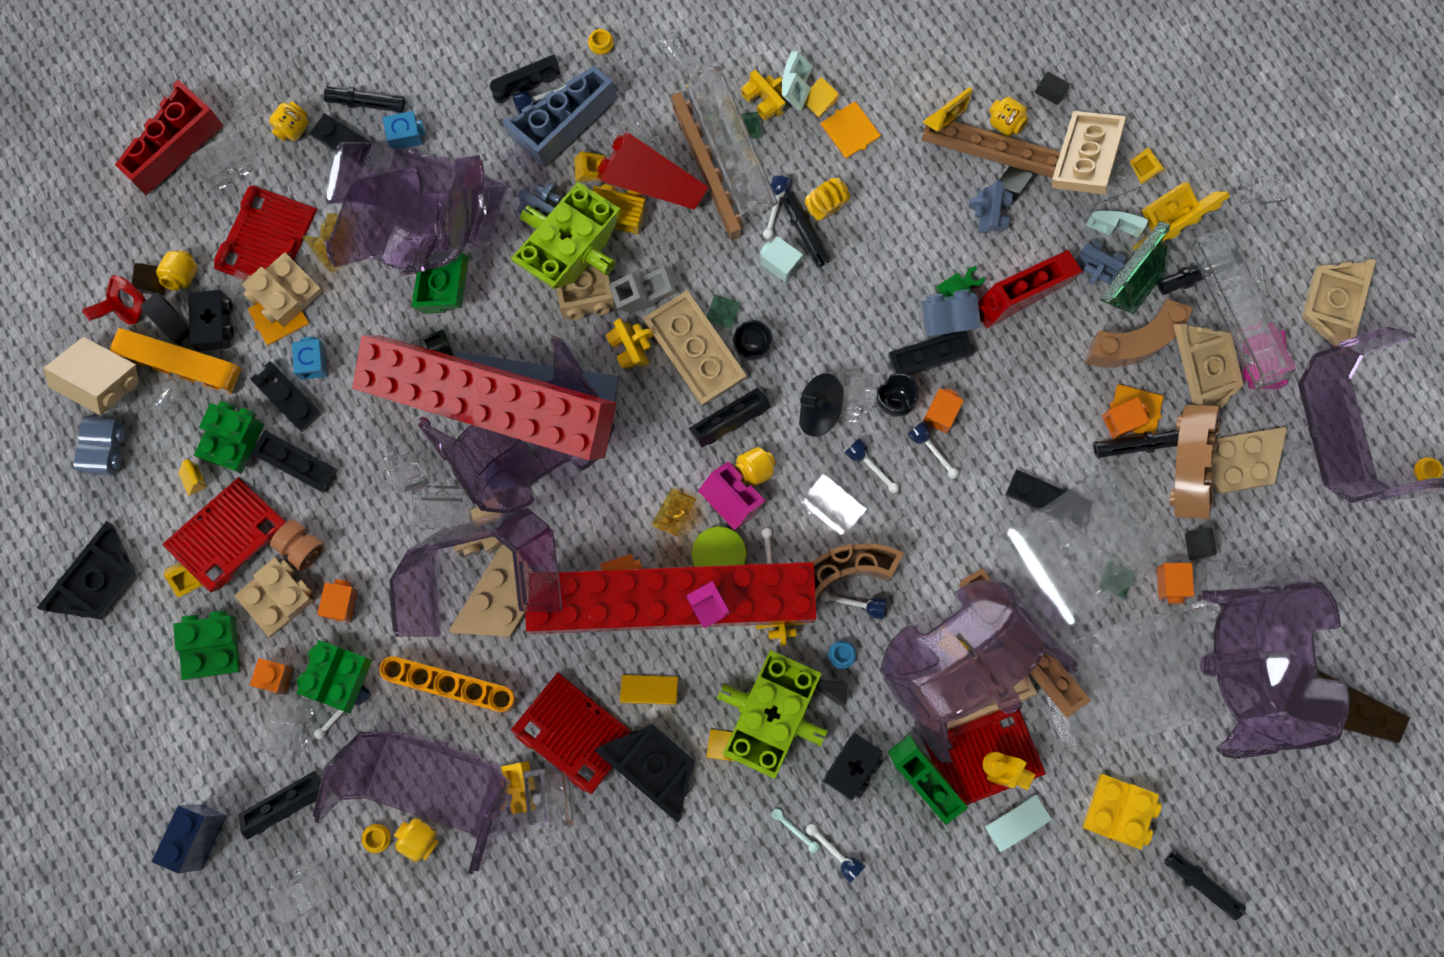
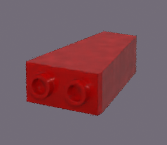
M627 132L623 136L619 134L611 146L614 151L608 159L605 157L597 168L599 172L597 178L605 183L695 210L709 188Z
M1066 250L999 281L978 301L980 321L988 329L1072 283L1083 271L1070 251Z

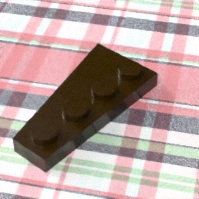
M1308 664L1303 665L1282 711V715L1393 743H1400L1410 720V717Z

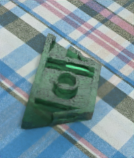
M1162 221L1157 224L1142 245L1133 252L1131 259L1125 267L1118 271L1114 281L1100 297L1101 301L1134 315L1157 285L1158 279L1164 276L1165 257L1168 246L1162 244V239L1170 231V224Z

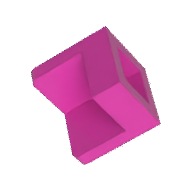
M713 581L686 595L703 628L711 626L730 614Z

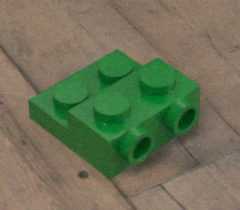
M464 253L419 256L411 307L423 314L446 313V309L462 308L469 256Z
M219 401L218 405L210 403L199 425V428L205 432L193 456L242 474L265 424L255 419L257 414L247 409L240 408V411L236 412L234 411L236 407L226 402Z
M216 611L209 613V618L199 619L198 615H188L181 617V622L173 623L175 651L179 652L181 680L186 681L240 673L236 617L227 615V611Z
M318 640L317 644L308 652V659L310 661L305 672L301 673L297 679L298 690L296 693L351 714L372 659Z

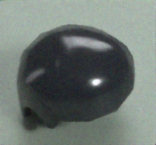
M758 320L743 322L736 328L732 338L737 354L750 361L763 359L770 353L773 346V334L770 328ZM746 344L758 345V347L749 348L746 346Z
M892 374L884 384L879 386L877 404L884 413L892 417L908 415L917 405L919 386L914 378L906 374Z

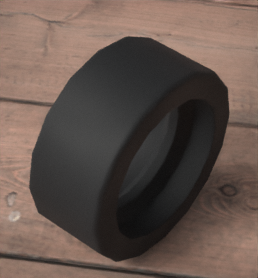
M156 292L141 304V308L173 343L177 345L189 336V324L161 294Z

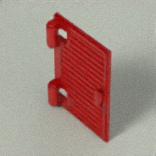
M252 185L248 187L240 202L241 209L226 241L221 243L214 257L213 266L215 270L245 281L261 266L264 269L268 268L284 252L294 261L317 212V208ZM256 196L265 199L260 210L251 206ZM229 252L238 254L234 266L225 263Z
M237 477L169 537L162 546L210 593L216 592L234 578V572L264 545L270 544L275 533L286 521L246 483ZM269 519L274 526L267 533L263 534L258 527ZM218 565L223 572L212 581L206 574Z
M558 672L511 728L515 738L529 749L535 750L563 772L570 782L583 792L591 795L612 769V766L598 755L594 749L632 732ZM529 722L541 730L536 738L524 730ZM583 765L595 773L590 781L578 773Z
M1017 704L934 736L930 735L923 738L932 762L966 805L1010 789L987 779L988 775L983 769V760L990 752H999L1027 762L1024 769L1035 774L1034 779L1046 775ZM1012 716L1014 725L1002 729L999 721ZM950 741L952 749L940 753L937 745Z

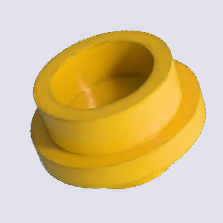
M596 29L590 34L588 46L594 54L605 55L613 48V37L608 31Z
M1422 458L1414 465V475L1423 484H1434L1442 477L1443 466L1434 458Z
M372 824L362 833V845L370 853L383 852L391 842L390 831L382 824Z

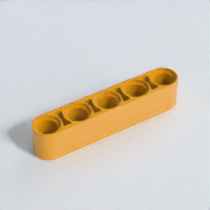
M122 328L117 329L109 348L111 352L136 365L143 367L148 365L153 367L152 370L168 375L171 372L178 375V378L193 383L196 380L203 383V386L220 390V388L228 391V394L233 393L242 370L241 367L233 363Z
M395 656L385 658L380 664L379 672L381 677L391 683L500 713L512 711L517 704L516 694L505 686ZM394 663H399L401 672L397 677L392 678L389 674V669ZM426 670L428 673L427 681L422 685H418L416 682L417 673ZM452 677L455 680V687L451 692L446 693L442 687L443 682L447 678ZM474 685H480L483 690L481 697L477 700H472L469 695L470 689ZM507 692L510 701L507 706L501 708L497 705L496 698L500 693Z

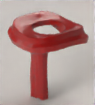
M113 275L110 277L106 290V300L83 308L82 313L88 321H91L113 311L122 321L133 325L140 321L144 312L141 304L146 300L141 292L122 276ZM121 289L133 297L134 305L132 308L126 306L121 300Z

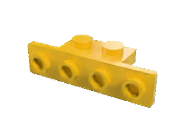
M1189 182L1181 183L1141 210L1145 219L1148 220L1147 223L1152 233L1132 246L1134 251L1145 253L1156 251L1160 248V243L1166 239L1177 237L1181 234V229L1187 225L1198 223L1202 220V215L1219 209L1223 205L1222 202L1230 197L1229 192L1215 191L1198 202Z

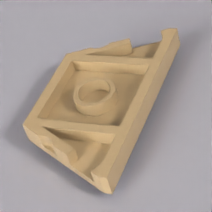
M1374 259L1352 264V262H1346L1337 266L1331 264L1318 266L1312 276L1301 318L1344 356L1350 355L1353 350L1376 263Z
M1187 324L1173 325L1192 404L1219 406V409H1222L1230 396L1236 394L1244 385L1232 334L1208 328L1188 326Z
M1286 427L1219 438L1217 440L1216 454H1213L1212 468H1208V470H1214L1213 488L1217 493L1224 494L1275 484L1287 431Z
M505 539L450 627L449 631L451 633L511 637L525 615V574H529L508 540Z

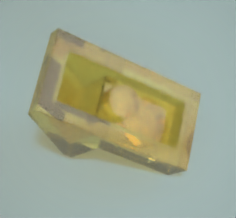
M327 213L326 222L321 224L320 233L322 238L302 236V238L329 272L334 273L344 223L338 214Z
M671 488L652 522V527L680 538L685 522L695 505L696 498Z

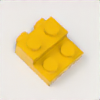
M1099 774L1082 828L1129 847L1142 850L1143 845L1148 846L1152 839L1153 830L1149 829L1152 818L1156 819L1161 811L1162 803L1158 801L1159 794L1133 784H1127L1107 775Z

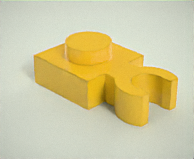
M529 761L501 766L506 795L512 794L510 804L512 814L533 811L534 802L528 791L534 790Z

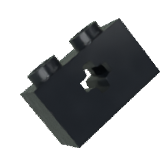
M221 290L188 293L190 345L197 351L230 348V340L234 339V328L232 324H229V314H233L232 300Z
M855 732L852 733L822 782L849 800L853 801L855 796L860 799L868 787V784L865 782L870 772L875 774L884 761L880 758L883 751ZM859 761L861 773L850 775L851 768L848 766V763Z

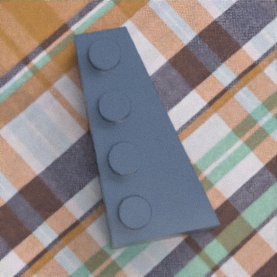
M595 66L565 83L566 87L557 92L551 91L544 96L545 99L536 105L531 106L530 104L521 109L522 113L512 119L508 117L502 121L508 136L544 168L618 98L613 81Z

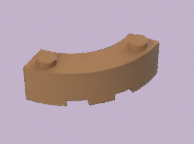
M1166 299L1158 308L1152 322L1138 330L1126 333H1110L1099 330L1091 341L1085 363L1098 367L1117 368L1119 366L1137 364L1151 358L1176 336L1173 325L1186 324L1193 307Z
M1185 405L1183 414L1178 415L1176 421L1179 437L1175 469V490L1170 491L1169 503L1170 506L1175 507V517L1209 519L1213 507L1214 470H1208V468H1212L1213 454H1216L1220 430L1219 406Z
M874 543L848 544L829 550L811 561L814 563L815 599L832 583L850 576H872L888 582L892 578L904 553L897 549Z

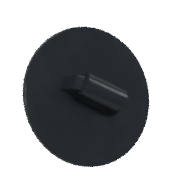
M822 373L817 375L806 385L802 392L799 425L805 434L811 437H819L826 434L834 427L841 415L844 404V391L840 380L833 374Z

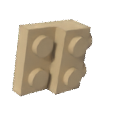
M285 252L268 268L264 269L261 266L242 283V286L246 289L243 294L254 306L259 302L264 307L261 313L272 324L277 320L283 327L323 292Z
M589 265L574 283L556 288L562 318L577 321L582 319L584 314L594 312L595 315L601 316L608 314L610 309L615 308L609 287V276L604 275L601 271Z
M275 557L252 575L254 579L234 595L270 638L314 602L310 596L313 592L305 581L301 579L298 582L292 575L295 572L292 565L286 559L280 561Z

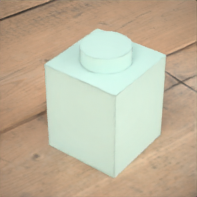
M777 236L772 243L768 241L761 249L760 264L786 283L801 264L803 254Z

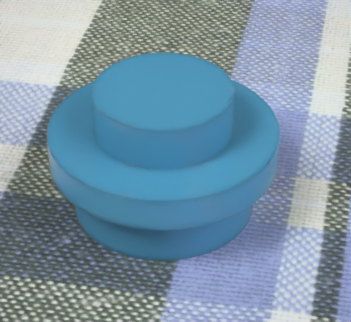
M837 641L829 648L828 659L834 667L846 669L855 662V648L847 641Z

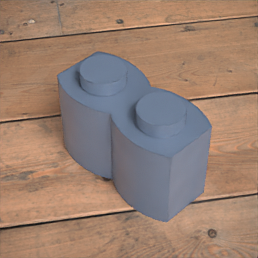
M969 289L954 291V296L943 297V294H931L927 296V300L921 301L924 332L927 336L981 328L978 297L975 293H970Z
M83 416L79 428V443L74 457V470L84 474L115 476L116 470H119L122 464V456L119 453L120 444L126 439L124 424L117 419Z

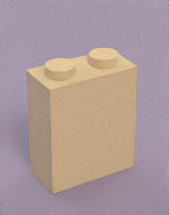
M85 337L79 339L43 368L49 388L100 416L109 408L115 406L123 396L134 390L139 384L136 364Z

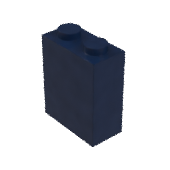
M202 804L178 805L153 857L152 863L178 874L202 870L227 815Z

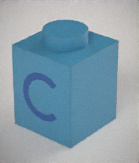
M414 111L382 117L386 139L392 151L423 145L421 136L426 135L422 119L417 120Z
M304 337L298 342H292L294 374L300 380L328 377L326 349L319 339Z

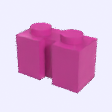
M728 461L711 472L698 492L734 530H737L753 518L765 503V500L751 485L746 487L741 482L743 476Z

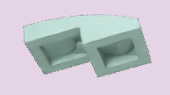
M793 51L789 55L783 74L782 96L797 111H801L811 90L806 82L813 66L799 51Z
M1095 211L1087 220L1086 226L1108 236L1117 228L1138 238L1145 229L1148 220L1125 212Z
M1034 795L990 822L985 828L999 851L1002 852L1032 834L1052 819L1038 796Z

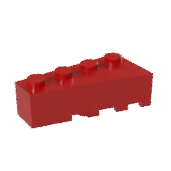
M178 79L172 86L174 91L168 98L164 97L160 102L159 106L161 108L153 119L149 118L144 124V132L139 138L133 139L115 164L145 196L224 126L214 112Z

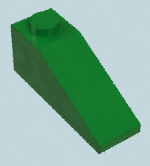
M910 734L888 751L894 766L945 825L968 809L961 797Z

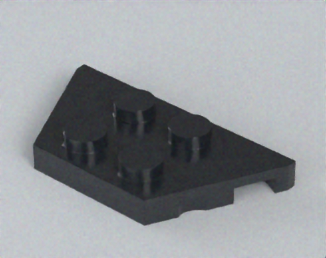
M106 521L37 606L39 610L98 620L105 616L137 575L112 523Z
M650 723L594 749L598 755L677 823L681 820V809L684 797L687 795L688 781L690 775H692L695 761L657 727Z

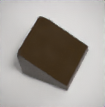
M135 263L131 284L141 294H155L156 292L161 295L165 294V287L160 284L156 274L157 267Z

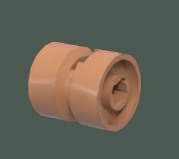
M296 519L289 520L281 526L270 542V546L282 556L288 555V561L299 571L309 568L325 548V544L315 535H307L308 529Z

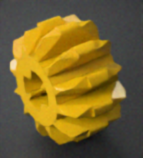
M831 178L811 191L805 199V204L811 216L813 215L816 220H824L844 207L849 202L851 194L840 178Z

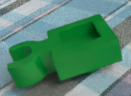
M973 266L967 270L965 277L962 278L957 272L937 285L935 290L938 294H943V297L954 296V291L969 289L970 293H973L970 288L982 286L985 278L983 277L978 281L973 280L971 274L977 270V267Z

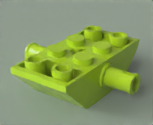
M577 182L547 217L531 206L525 207L529 211L528 213L525 210L522 211L520 220L536 230L511 257V261L551 288L556 289L574 283L589 265L598 269L604 275L610 274L607 268L611 271L613 270L615 260L604 255L601 251L607 245L621 212V209Z
M769 650L751 692L745 693L724 682L721 690L731 694V696L719 692L717 700L739 708L741 715L723 755L775 779L793 738L799 736L821 747L824 739L815 736L813 733L825 737L828 730L805 721L803 715L822 673ZM772 707H775L777 709L776 713L780 715L779 720L773 719L772 722L767 721L768 715L764 711L765 709L770 710Z

